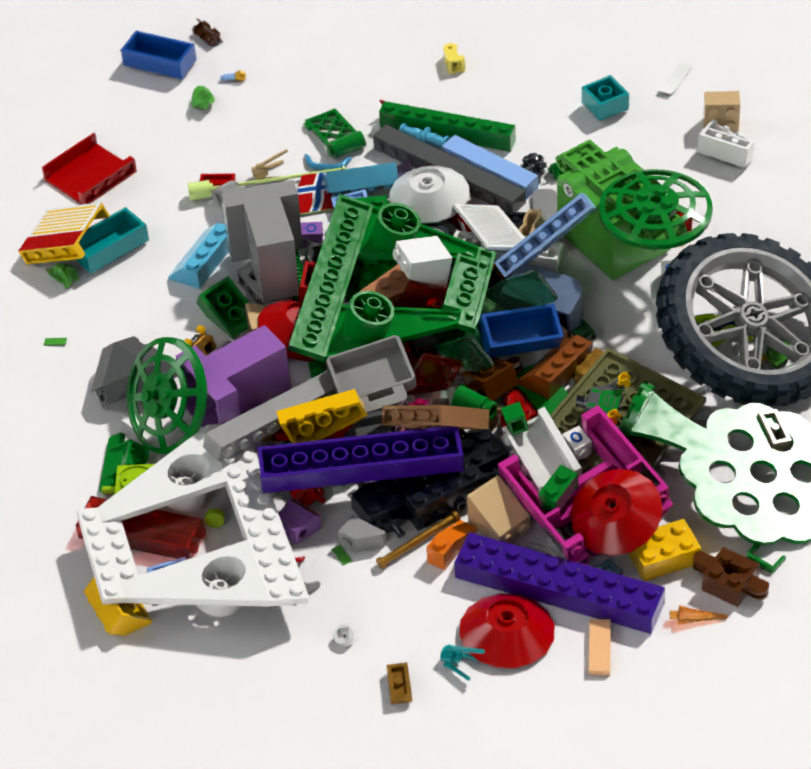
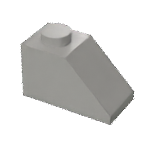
M353 515L338 530L339 543L344 548L355 552L383 548L387 545L385 531Z

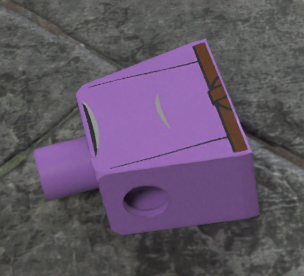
M293 497L288 500L278 513L288 540L295 544L301 543L322 528L320 514Z

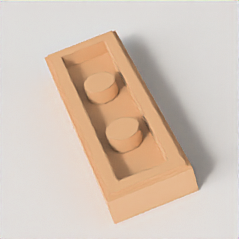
M589 619V675H610L611 620Z

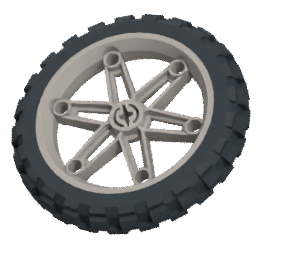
M734 233L718 234L717 237L713 238L708 236L698 240L696 244L688 245L671 261L664 272L656 295L658 327L662 329V338L667 349L675 354L673 358L683 370L687 369L691 373L690 377L702 386L704 383L712 388V393L722 398L729 396L733 398L735 403L743 405L760 403L774 407L776 404L786 406L797 403L800 399L809 398L811 396L810 261L806 263L800 258V253L790 247L788 250L781 247L778 241L770 238L761 240L758 239L757 235L742 233L740 236ZM726 269L743 270L740 294L717 282L710 275ZM762 275L781 285L792 296L765 301ZM750 281H754L755 302H748ZM695 292L706 299L723 315L697 326L693 311ZM713 292H716L717 294H719L720 296H722L723 298L737 306V308H733L731 305L726 303ZM783 306H789L790 308L776 315L768 316L767 310ZM804 312L809 325L808 345L798 339L780 322ZM735 321V328L717 332L713 331V328ZM768 328L769 330H771L777 336H779L788 344H790V346H788L787 344H785L784 342H782L781 340L767 332L766 329ZM748 336H755L753 357H749ZM738 337L741 364L721 354L709 342ZM763 343L787 356L794 363L780 369L760 370Z

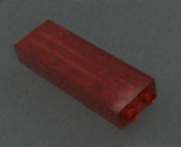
M90 496L85 508H98L108 499ZM158 509L122 521L130 549L175 559L186 557V559L193 558L194 554L198 553L201 539H204L206 535V528L202 518ZM77 521L76 530L78 538L84 539L79 521Z

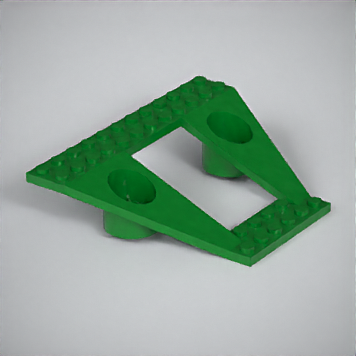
M339 194L287 350L326 362L327 358L331 355L393 335L398 336L401 342L456 328L475 334L496 252L420 224L421 220L418 214L404 204L388 203L379 208ZM438 236L452 257L454 266L442 309L393 307L392 302L386 296L369 290L356 293L350 300L349 305L343 304L356 260H394L393 250L395 249L396 241Z

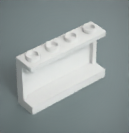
M545 407L537 410V417L527 421L529 431L512 436L505 426L502 428L503 435L501 436L504 445H509L511 456L515 454L518 457L521 465L520 471L525 477H528L529 482L536 490L547 483L560 465L578 473V477L582 475L580 464Z

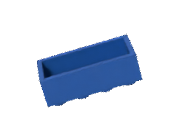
M137 30L121 49L123 66L183 79L197 60L195 44Z
M554 303L481 314L478 322V329L486 358L558 348L564 338Z

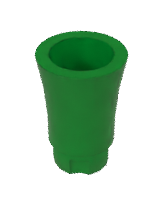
M463 384L456 389L451 401V406L488 409L489 420L493 419L497 413L498 404L495 401L471 390Z

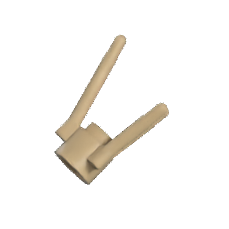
M288 149L251 167L254 179L275 178L266 177L268 175L267 169L284 163V160L269 165L266 164L287 153Z

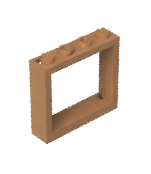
M447 405L382 406V425L418 429L452 426L458 427V430L489 429V410Z

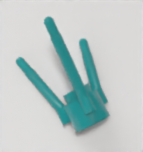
M450 644L445 645L440 654L444 667L453 670L467 681H470L471 678L455 667L454 664H459L462 658L477 661L472 655L462 652L483 654L485 650L458 647Z

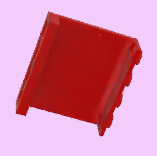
M94 132L41 167L46 182L81 205L92 203L137 172L133 157L129 156L122 160L97 144Z

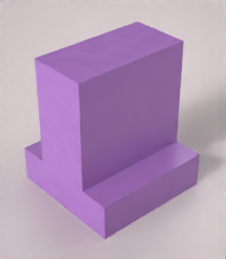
M265 325L207 356L196 345L192 346L202 363L207 383V405L201 425L202 428L212 424L222 425L291 389L286 346ZM181 352V353L175 355V356H176V361L180 358V356H181L184 352ZM188 359L181 366L186 378L187 388H197L195 374ZM187 396L186 410L192 417L195 413L197 396Z

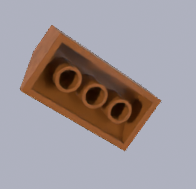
M579 335L562 340L560 347L552 348L518 380L519 385L549 400L574 376V370L577 365H581L587 354L592 352L593 342Z

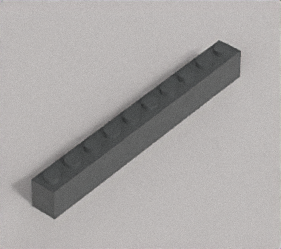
M385 124L373 135L374 149L416 169L426 166L451 168L463 175L469 185V192L472 196L490 205L499 206L505 212H517L526 204V190Z

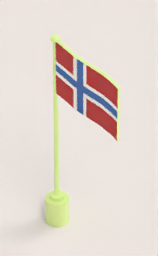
M342 166V168L241 182L238 183V186L301 177L298 186L300 215L334 210L331 201L333 196L332 193H327L322 173L343 170L346 167ZM209 180L188 183L190 201L211 198V194H213L211 190L219 186H213V183H209Z

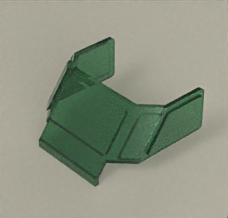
M534 269L500 280L487 289L481 314L545 305L555 302L558 296L541 273ZM443 303L437 309H442ZM478 326L475 334L457 328L433 334L437 337L434 346L436 350L466 371L476 372L491 368L494 365V362L484 350Z

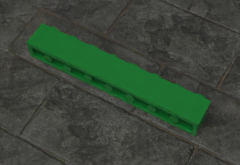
M384 101L379 110L381 128L386 124L399 130L403 123L423 131L426 127H430L431 133H436L443 137L449 136L452 138L456 135L477 146L511 152L516 142V127L513 124Z

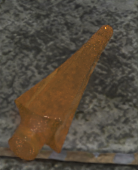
M678 605V611H669V619H678V625L728 618L726 614L707 612Z

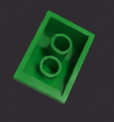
M229 276L199 294L196 304L207 318L232 339L249 328L245 304L250 302Z

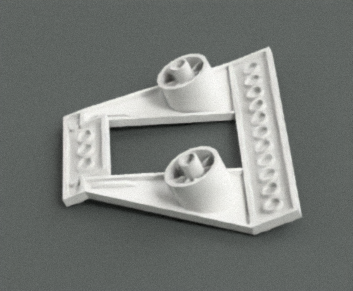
M221 424L206 425L98 508L77 510V518L103 605L119 603L196 605L204 613L224 617L235 613L240 606L268 607L308 603L309 595L271 493L262 494L259 460L253 444L247 446L244 450H239L232 454L229 458L217 461L203 448L205 434ZM226 486L244 541L138 576L122 521L165 506L181 512L198 510L204 505L208 492Z

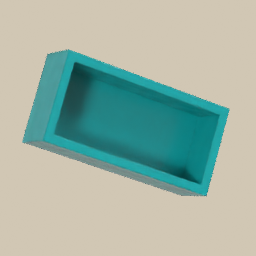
M124 207L110 215L109 218L101 220L86 230L79 241L85 255L81 259L74 260L92 274L149 241L147 225L127 207Z

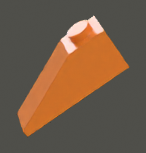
M459 520L437 533L426 547L427 563L445 571L459 554L469 532L475 534L477 527Z

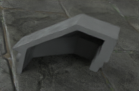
M135 336L114 342L102 349L90 393L96 391L102 408L127 397V386L132 366L141 350L147 345L139 342V339ZM152 347L143 358L142 363L156 355L157 349ZM161 360L160 372H168L172 366L166 361ZM155 361L145 369L148 376L154 372ZM141 377L139 380L137 393L142 391V387L144 384Z

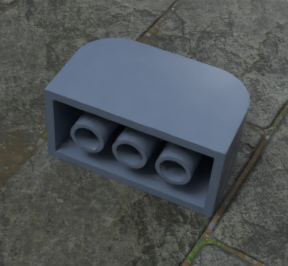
M531 265L520 267L513 272L501 292L502 307L507 310L554 303L560 325L566 329L568 338L572 337L571 331L579 326L580 320L584 316L582 286L580 282L575 278L550 271L549 269Z

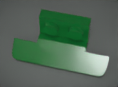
M120 432L112 435L108 439L99 491L102 493L103 486L116 485L118 465L147 464L150 448L131 439L124 441L126 435Z

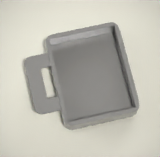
M396 335L331 355L327 358L328 370L337 394L355 389L367 413L382 409V406L404 402L407 399L406 392L415 389L417 384L401 339Z

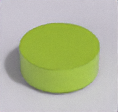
M209 509L205 514L204 521L212 528H219L224 524L225 514L220 509Z

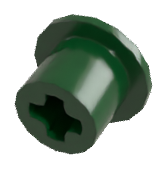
M583 319L580 320V325L571 331L572 336L579 335L587 340L590 338L596 339L594 330Z

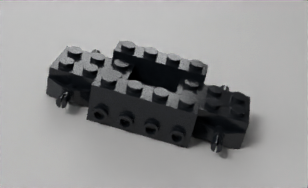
M489 429L469 434L464 430H459L463 451V471L356 483L359 488L354 493H351L352 509L361 520L385 531V533L395 532L398 538L404 537L406 533L400 526L405 524L408 519L419 531L446 518L453 510L457 512L467 507V495L497 475L501 478L498 463L509 458V452Z

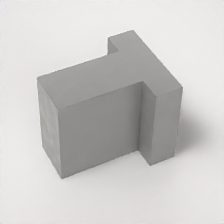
M294 180L221 193L227 248L231 262L250 259L263 302L298 296L299 286L295 250L303 249L299 197Z

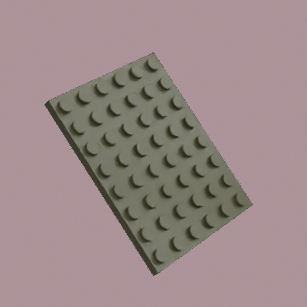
M607 348L551 413L550 417L561 435L577 426H580L583 430L582 414L585 413V408L576 407L577 395L588 397L593 386L599 387L610 384L617 380L622 372H627L631 376V379H629L631 385L629 387H622L623 403L620 410L621 418H618L616 425L618 429L623 417L627 415L634 395H637L640 385L644 382L654 385V392L661 399L691 421L704 406L707 397ZM634 435L629 439V442L652 468L671 446L660 441ZM593 448L592 454L585 459L578 460L582 468V475L604 462ZM645 467L642 475L646 477L650 471Z

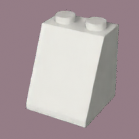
M438 236L396 241L393 258L398 262L408 279L442 289L447 287L452 257Z

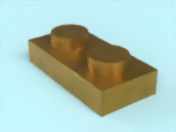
M408 662L386 665L391 704L412 702Z

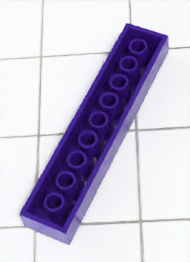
M452 426L257 447L262 494L463 471V451L458 427Z
M470 532L454 562L455 578L510 594H519L537 602L596 619H609L611 623L652 634L665 604V587Z

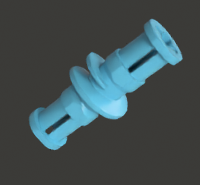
M403 123L399 128V131L433 147L441 148V150L442 145L451 139L449 136L443 137L436 133H431L430 127H426L423 131Z

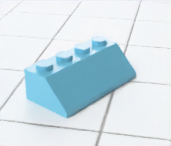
M396 162L323 172L322 177L327 193L337 196L343 194L342 191L349 190V193L362 188H366L367 191L377 190V186L383 185L384 189L392 188L398 179Z
M216 223L205 230L168 278L201 289L228 254L225 225Z

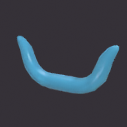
M304 154L306 164L310 168L319 171L342 168V166L346 167L352 160V157H347L338 164L314 163L308 154Z

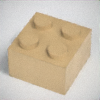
M739 91L704 92V128L714 118L720 126L724 127L726 125L730 127L729 131H739Z

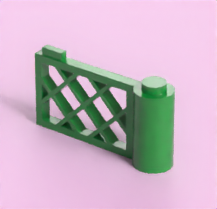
M335 108L308 118L303 123L308 131L311 130L326 146L329 157L332 156L334 159L366 147L363 133L356 131Z

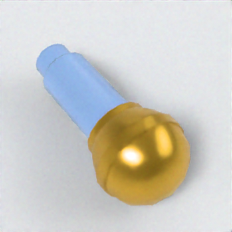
M239 70L235 73L221 75L220 78L224 81L237 80L242 82L246 79V73L243 70Z

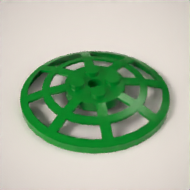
M663 169L635 171L616 179L604 190L599 202V217L605 229L613 237L630 246L651 250L675 248L695 240L708 228L713 213L710 195L698 181L682 173ZM638 178L627 183L623 188H615L629 179ZM678 179L690 183L691 185L695 186L699 191H691V189L688 186L678 181ZM649 180H664L665 182L663 185H652ZM639 182L644 186L638 191L629 189ZM674 183L685 191L675 192L670 187ZM608 194H618L616 198L617 209L606 214V196ZM623 195L633 196V202L622 206ZM689 197V208L679 205V198ZM695 197H702L707 200V210L704 218L694 212L696 206ZM634 209L640 218L635 220L626 212ZM677 211L684 214L679 219L670 221V217ZM620 215L626 222L635 227L629 235L618 229L610 219ZM689 218L700 223L690 232L678 237L676 236L674 228L685 223ZM662 220L663 224H648L646 221ZM642 229L653 231L666 230L669 239L651 240L638 238Z
M161 337L148 343L141 350L132 366L127 386V410L131 426L138 440L145 447L150 448V451L158 454H169L199 431L207 405V383L204 368L194 349L181 339ZM165 343L173 344L184 352L177 361L171 356L163 354ZM158 344L156 355L142 363L147 352ZM188 359L195 374L197 388H187L186 378L181 366ZM161 360L166 361L172 366L168 372H160ZM155 361L154 372L148 376L145 369ZM175 373L178 375L181 389H177L173 378ZM141 377L144 382L142 387V393H137L138 384ZM187 396H197L195 413L190 426H188L182 420L186 410ZM178 397H181L180 407L178 413L176 414L174 412V409L176 407ZM137 401H142V405L144 408L142 417L138 409ZM149 416L155 419L156 430L146 425ZM169 417L173 422L165 429H162L161 419ZM178 426L185 432L184 436L174 445L167 447L164 436L174 431ZM144 430L158 437L160 448L149 444L143 436Z

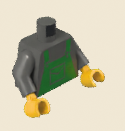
M622 372L618 379L610 384L599 387L593 386L588 397L577 395L576 407L585 408V412L599 405L611 421L617 425L618 418H621L620 410L623 403L622 387H629L631 385L629 381L631 376L627 372Z

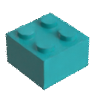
M609 75L582 86V104L599 121H602L629 109V93Z

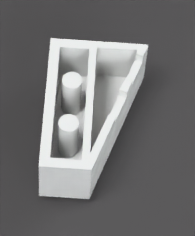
M713 118L699 134L697 152L739 167H746L753 158L755 141L739 132L735 134L729 131L730 127L726 125L724 127L717 124V120Z

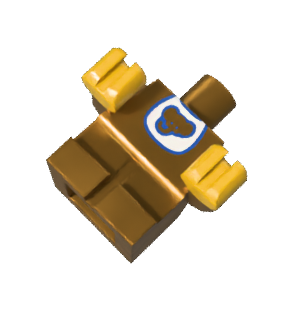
M198 325L196 332L200 334H195L191 339L185 338V342L191 347L196 345L207 356L217 347L213 336L207 335L205 332L206 328Z

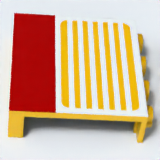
M102 202L46 209L18 252L27 265L81 259L84 257L85 252L79 244L80 239L94 219L109 218L110 215Z

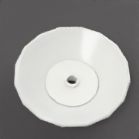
M441 166L420 167L406 172L395 181L389 192V203H400L412 208L418 214L421 220L420 224L439 223L457 214L453 208L454 204L467 203L470 197L469 185L463 175L451 168Z

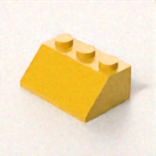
M95 576L83 591L88 598V602L94 608L96 616L103 623L105 631L111 635L126 636L150 625L153 621L143 604L119 603L103 605Z

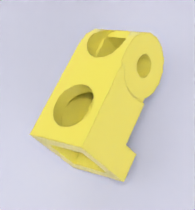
M454 43L444 45V61L449 74L465 71V58L463 55H458L457 45Z

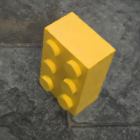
M685 519L659 526L646 544L628 553L642 580L648 581L692 567L693 556L701 551V547Z

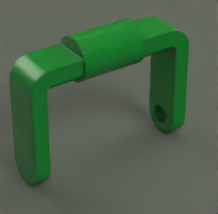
M754 544L747 552V558L759 563L760 568L774 573L786 560V556L782 555L772 566L763 559L753 555L760 547V545Z

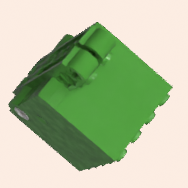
M589 139L556 156V164L563 172L557 179V212L580 193L586 194L597 208L566 233L564 237L611 280H615L671 250V248L651 250L630 246L613 237L601 222L599 202L604 190L616 179L635 171L644 170L633 161L628 151L619 149L616 146L604 152ZM638 178L629 179L615 188H623L627 183ZM649 180L652 185H662L657 180ZM639 182L629 189L638 191L644 186ZM608 194L606 196V214L617 209L616 198L618 194ZM623 195L622 206L633 202V196ZM634 209L626 212L635 220L640 218ZM675 213L672 217H670V221H675L679 219L680 216L677 213ZM620 215L610 219L618 229L629 235L635 227L626 222ZM662 220L646 221L648 224H663ZM684 223L674 228L676 236L687 233ZM642 229L638 238L651 240L669 239L666 230L653 231Z

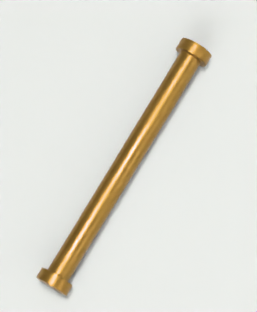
M455 510L451 511L450 515L384 557H378L376 563L379 568L384 569L389 562L451 523L459 521L458 513Z

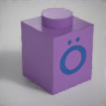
M301 222L303 248L308 247V241L322 244L324 240L323 223Z

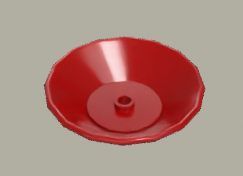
M293 300L276 301L263 308L258 316V328L265 325L286 346L287 357L307 362L318 361L287 350L303 302Z
M625 469L601 472L587 481L575 496L570 512L572 530L575 535L580 533L584 538V546L595 553L609 556L627 554L649 541L659 527L663 509L661 495L650 479L639 472ZM616 504L614 508H610L611 505Z
M499 593L481 598L468 607L460 620L459 637L464 647L485 650L483 654L469 653L477 661L495 668L515 669L533 664L548 652L554 641L555 625L549 612L535 600L519 594Z

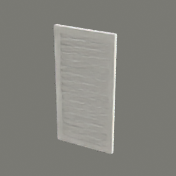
M453 205L456 212L487 250H510L525 238L499 206Z

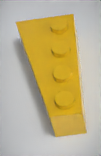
M355 389L276 411L280 425L292 443L322 440L368 416L364 404Z

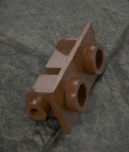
M196 18L199 23L192 28L195 35L202 38L209 46L216 45L218 40L223 42L219 37L221 34L215 28L211 29V26L205 20L202 22Z

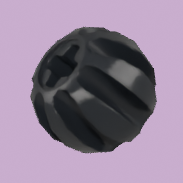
M529 153L522 159L523 164H521V167L537 174L538 178L546 172L544 168L547 167V162H544L542 155Z

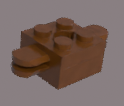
M496 357L485 358L462 372L461 375L465 386L495 401L499 396L511 391L513 387L519 384L516 374L523 371V367L519 357H511L506 361Z
M722 547L716 557L703 551L694 554L693 570L702 573V591L736 607L740 606L747 595L759 601L767 598L769 582L759 578V563L725 547Z

